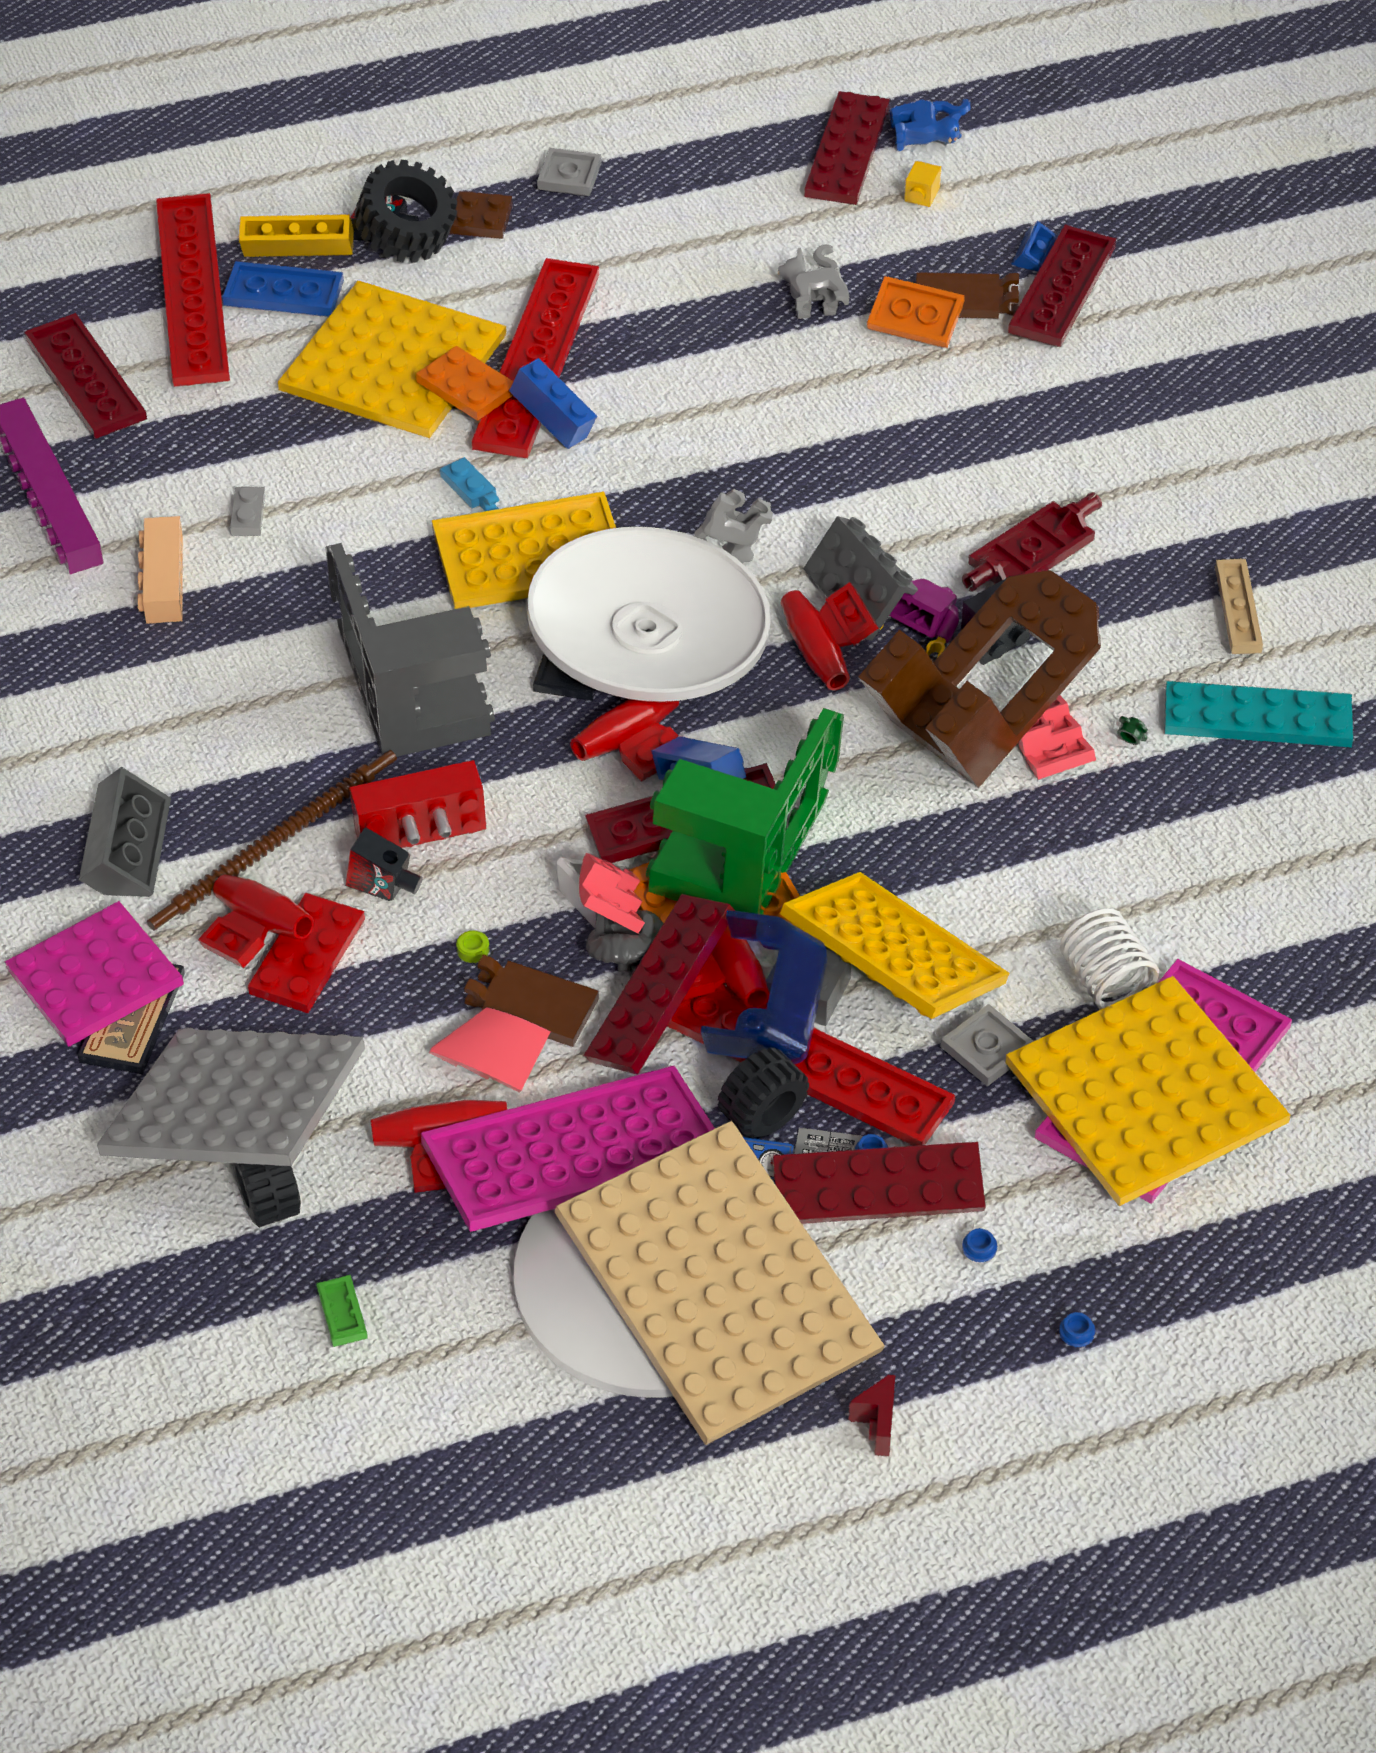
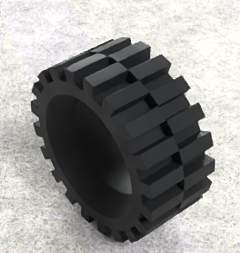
M401 159L397 166L394 160L387 161L385 168L380 164L375 168L374 173L371 171L368 175L357 202L354 218H357V230L363 229L361 237L364 242L371 240L370 248L375 252L381 248L384 250L382 256L388 259L391 254L397 256L396 261L403 263L406 257H410L411 263L418 262L420 256L423 257L424 261L430 259L432 253L436 255L441 250L442 245L444 246L456 218L457 199L452 198L454 194L452 187L445 188L447 180L443 176L437 179L434 176L436 170L429 167L427 171L421 169L423 163L415 161L414 166H409L408 160ZM397 195L415 200L428 211L431 217L417 222L402 219L389 209L384 197Z

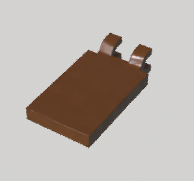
M916 272V284L964 295L965 302L959 318L999 319V313L1014 316L1018 309V304H1011L1019 303L1018 286L1011 285H1019V273H1010L1005 275L1004 278L999 279V274Z
M482 955L478 962V968L481 969L478 980L490 983L488 988L470 978L464 987V992L468 993L465 999L466 1005L481 1007L482 1010L488 1007L517 1016L550 1031L547 1039L574 1047L599 1000V990L508 961L505 967H502L494 958Z

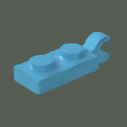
M465 457L440 468L441 478L472 509L479 505L484 511L499 509L495 505L499 501V497L496 495V488Z

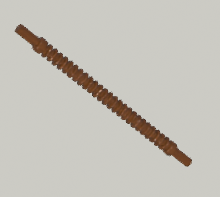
M389 750L369 765L363 764L358 767L355 773L349 774V778L344 777L342 783L337 782L336 788L330 787L329 793L323 792L322 797L317 796L315 802L310 801L308 803V807L303 806L302 812L296 811L295 817L289 816L288 821L283 820L281 826L276 825L274 827V831L269 830L267 836L262 835L260 841L254 840V846L247 845L246 850H240L239 855L235 854L232 856V860L227 859L225 865L220 864L218 870L213 869L211 875L206 874L204 880L199 879L197 885L192 884L190 890L184 889L183 895L177 894L171 899V904L147 920L148 926L155 931L176 915L187 913L191 906L197 905V900L203 901L204 895H211L214 883L220 876L227 874L238 877L240 871L245 872L247 866H253V861L259 862L260 856L266 857L267 851L273 852L274 846L280 847L281 841L287 842L288 836L294 837L295 831L300 833L302 827L307 828L309 822L314 823L316 817L321 818L323 813H328L329 807L335 808L336 803L341 804L343 802V798L348 799L350 797V787L374 781L376 774L397 760L395 753Z

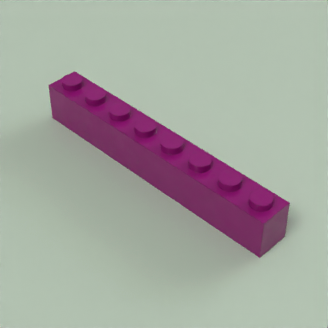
M23 397L0 404L1 450L3 454H9V465L12 472H18L17 479L22 491L27 489L28 503L31 509H37L35 511L40 527H46L45 534L49 545L56 546L54 550L59 564H65L70 575L104 564L100 542L26 399Z

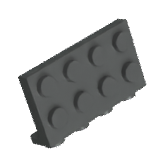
M837 516L803 569L827 597L847 583H852L879 629L865 638L866 640L873 641L903 594L915 595L918 588L911 582L913 580L911 575L901 570L896 565L897 560L880 547L881 542L868 534L863 522L854 517L847 519Z

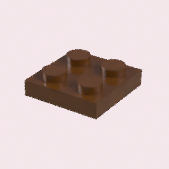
M459 191L457 207L455 209L457 214L450 234L503 239L513 206L512 196Z

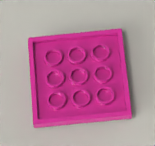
M120 901L5 961L9 973L68 1047L184 985L182 975Z

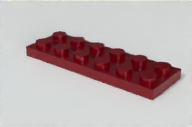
M838 91L805 186L804 197L857 205L889 110V98Z
M1064 225L1008 326V333L1061 347L1116 247L1117 238Z
M76 313L24 331L26 341L94 439L147 420L146 410Z
M767 763L744 769L746 775L743 778L744 780L774 789L776 783ZM652 796L585 815L600 859L615 863L659 850L662 840L669 838L673 830L653 824L654 810L650 809Z
M681 894L586 1050L584 1056L590 1063L639 1074L736 911L730 904Z
M978 1142L773 1155L772 1158L774 1184L802 1224L982 1212L986 1208Z

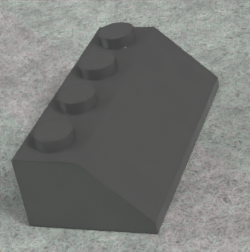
M120 767L98 783L79 880L103 895L150 897L153 895L171 797L123 767Z

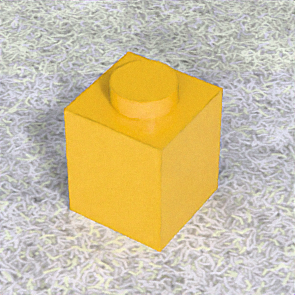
M915 161L906 178L905 202L931 207L940 189L941 166Z

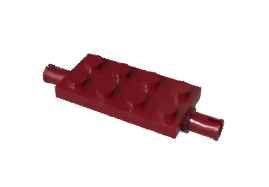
M1090 492L1078 502H1071L1062 507L1055 501L1047 504L970 554L968 564L974 569L962 576L963 585L966 589L969 588V591L973 592L989 580L996 584L1009 576L1050 570L1094 541L1095 531L1087 526L1085 517L1102 507L1100 497L1095 495L1094 492Z

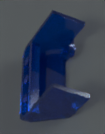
M727 910L726 919L732 938L758 941L764 948L779 950L767 1009L749 1008L744 1010L737 1019L735 1030L702 1026L700 1032L706 1051L711 1054L747 1058L759 1050H767L771 1047L779 1049L794 1064H798L807 1057L828 959L826 947L821 940L780 917Z

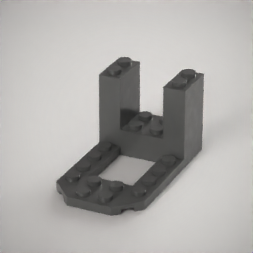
M342 543L326 546L325 552L332 602H339L341 618L336 619L339 633L381 755L392 750L396 757L490 736V723L495 722L494 711L491 704L485 703L487 695L483 682L478 683L475 676L477 673L487 671L486 658L491 657L487 639L482 640L481 638L483 632L479 617L474 618L470 607L467 606L376 626L374 618H368L367 616L370 614L366 596H360L362 586L359 575L353 576L352 572H355L352 555H346Z

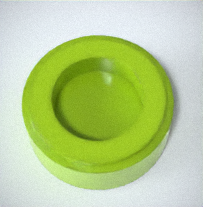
M467 931L458 937L456 942L457 954L463 961L477 963L482 955L488 956L489 940L484 933L480 931Z

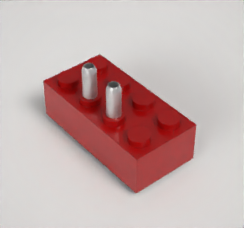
M474 760L350 787L354 828L357 839L366 827L397 846L405 848L487 829L484 790Z

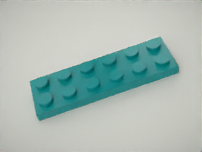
M1166 681L1165 734L1352 747V694Z

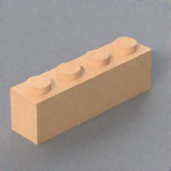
M180 516L144 518V530L139 531L140 548H144V551L138 552L139 568L143 569V572H138L139 590H143V593L138 594L139 612L144 611L146 624L180 622L183 615V533Z

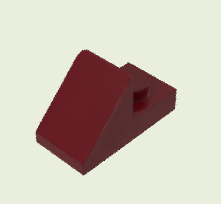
M887 1375L855 1397L849 1404V1421L870 1423L869 1441H876L875 1455L877 1456L890 1455L896 1375Z

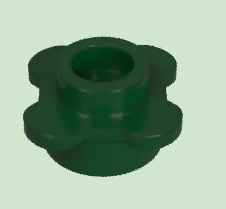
M1125 716L1119 718L1121 725L1117 734L1122 740L1132 745H1138L1140 741L1148 739V736L1145 734L1148 729L1141 720Z

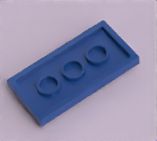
M235 261L222 297L223 306L330 316L335 309L344 282L343 272Z

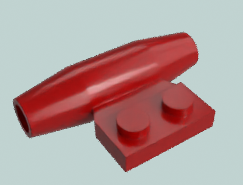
M849 582L826 598L825 604L818 611L802 592L793 590L786 593L781 599V607L788 630L805 661L830 690L843 688L849 682L850 676L840 647L852 644L855 646L879 629L852 583Z
M629 699L591 722L571 740V749L579 760L586 761L619 748L621 761L642 782L657 773L652 750L679 737L670 726L667 728L659 724L679 706V701L660 702Z
M225 874L215 881L213 892L232 912L223 917L219 916L201 935L198 941L205 949L244 968L265 945L264 940L268 931L296 939H305L313 931L314 920L311 915L289 897L257 881Z
M731 921L683 1000L713 993L716 988L726 983L734 994L750 1009L761 1008L768 1002L770 993L762 966L743 933Z
M460 1100L405 1108L371 1119L374 1146L414 1148L410 1160L415 1193L446 1189L421 1143V1133L508 1110L506 1101Z

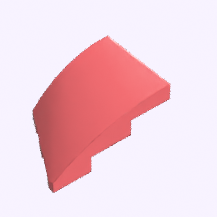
M1061 695L1058 696L1018 742L1026 762L1038 780L1096 760L1094 749L1083 738L1081 726L1070 715L1068 703Z
M586 853L583 858L579 878V895L583 906L638 934L645 924L636 913L643 902L634 892L640 882L637 876L626 868L622 871L611 862Z
M486 1007L434 1045L429 1053L456 1067L460 1065L487 1080L491 1078L520 1093L550 1031L517 1016Z

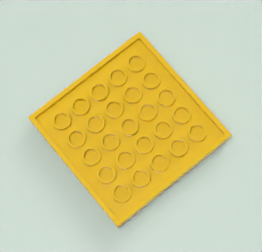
M358 280L279 379L278 389L430 438L453 408V405L417 383L416 373L456 345L483 363H486L507 335L506 326Z
M1174 976L1006 1054L1005 1063L1118 1206L1289 1123L1291 1114Z

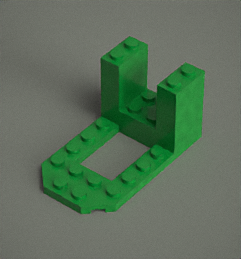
M823 708L818 719H812L806 740H800L796 750V758L788 761L784 772L783 781L778 780L774 789L679 759L674 769H669L666 772L662 789L654 792L650 803V809L654 810L653 824L673 831L668 839L664 838L662 840L656 860L651 859L646 870V877L649 878L648 892L674 901H678L681 894L727 903L736 911L734 915L744 918V922L747 919L759 924L764 915V910L760 909L761 905L764 908H768L772 901V895H767V893L777 892L782 880L781 873H787L826 802L829 790L825 789L824 785L829 771L835 773L839 762L844 714ZM803 790L799 808H793L796 800L798 799L801 791ZM793 808L789 818V826L786 829L787 816Z

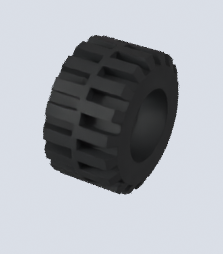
M771 1047L767 1050L762 1049L747 1057L727 1077L718 1095V1108L746 1137L762 1139L782 1128L797 1113L808 1094V1078L779 1049Z
M232 1163L246 1210L251 1220L258 1227L300 1213V1195L292 1166Z

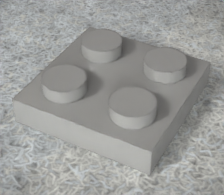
M549 148L537 180V189L590 196L602 163L601 154Z
M987 1004L942 1037L940 1047L986 1086H989L1010 1070L1005 1063L1006 1054L1033 1042V1040L990 1004Z

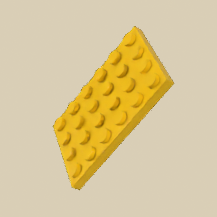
M604 491L432 520V530L454 609L467 606L473 608L528 598L529 588L535 573L553 552L579 537L616 528Z
M861 872L783 904L780 915L789 920L794 927L802 929L811 935L817 943L837 953L843 961L854 965L863 971L869 979L880 983L889 989L895 997L903 999L916 1008L921 1015L930 1019L1006 984L1010 974Z

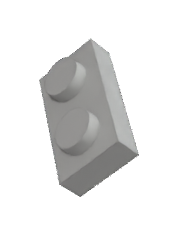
M235 487L230 524L231 536H261L266 496L265 487Z

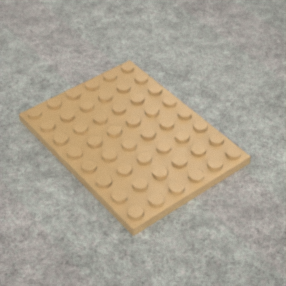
M732 1121L556 1206L554 1213L705 1445L882 1352L885 1346Z

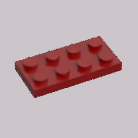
M305 893L298 905L312 916L314 920L313 931L305 939L279 935L249 983L248 991L250 995L309 1013L364 922L365 915L362 910Z

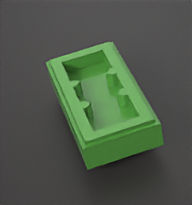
M351 1275L316 1283L333 1347L368 1339Z

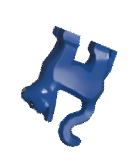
M962 99L961 106H954L946 101L931 102L919 100L891 108L889 110L891 127L895 128L896 131L895 144L897 151H902L906 145H925L936 140L946 144L954 143L956 139L962 136L959 131V119L970 111L971 104L969 100ZM939 112H945L949 115L939 121L936 120V114Z

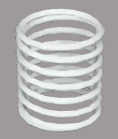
M1112 908L1097 909L1083 915L1066 930L1061 939L1060 951L1063 957L1069 962L1072 970H1075V974L1081 979V983L1087 988V992L1093 997L1095 1004L1100 1010L1140 992L1147 985L1152 973H1154L1153 980L1149 987L1158 981L1159 969L1117 910ZM1106 913H1109V914L1115 916V917H1101V918L1092 920V921H1090V922L1084 924L1083 926H1081L1079 929H1077V930L1070 936V938L1068 939L1069 935H1070L1081 923L1085 922L1086 920H1088V919L1091 918V917H1094V916H1097V915H1100V914H1106ZM1106 921L1117 923V925H1109L1086 935L1075 946L1072 953H1069V948L1073 941L1085 930ZM1115 930L1111 936L1092 944L1083 954H1077L1080 948L1089 940L1102 933ZM1117 939H1122L1120 944L1113 945ZM1123 948H1128L1125 953L1119 954ZM1111 953L1108 957H1106V958L1103 959L1102 961L1096 963V962L1099 961L1102 957H1104V956H1106L1107 954ZM1134 956L1131 962L1125 963L1129 957ZM1088 962L1086 967H1081L1082 963ZM1117 962L1116 964H1114L1112 967H1110V968L1107 969L1106 971H1103V970L1106 969L1108 966H1110V965H1112L1113 963ZM1140 966L1138 971L1119 988L1103 993L1106 987L1116 984L1127 976L1133 968ZM1145 966L1148 967L1145 978L1133 991L1115 1001H1101V998L1112 997L1126 990L1141 976ZM1095 970L1091 976H1087L1089 971ZM1101 979L1098 984H1093L1095 980Z

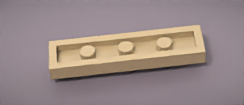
M1246 559L1216 560L1215 571L1231 654L1262 653L1263 641Z

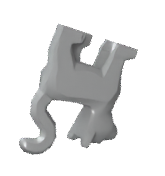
M821 245L813 253V259L819 266L823 267L821 269L805 272L806 267L801 248L797 249L796 257L788 259L784 265L778 267V275L790 284L791 295L795 299L797 319L810 318L811 301L824 300V316L836 315L839 301H842L844 305H849V292L847 285L841 278L840 268L835 260L825 257V255L831 254L834 251L830 245Z
M732 489L726 495L724 493L719 494L711 509L707 511L703 524L695 531L694 536L707 541L705 538L707 536L726 541L727 543L722 546L723 550L737 558L741 563L751 562L754 557L751 546L758 540L762 524H770L772 522L773 512H771V503L758 498L745 514L738 512L735 509L743 506L745 496L744 493Z

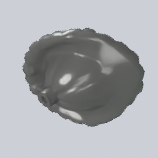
M638 909L636 913L645 922L638 934L597 914L595 929L590 932L586 940V951L590 957L598 961L602 960L604 963L613 962L618 964V971L631 972V965L644 957L664 923L654 913Z

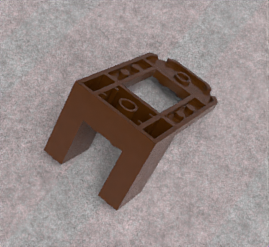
M1051 570L1011 576L1002 583L934 662H932L920 644L899 629L858 678L894 724L979 788L1101 648L1098 626L1099 607L1096 602ZM1014 621L1052 649L1053 652L1002 711L999 712L991 698L969 681H966L960 689L956 686Z

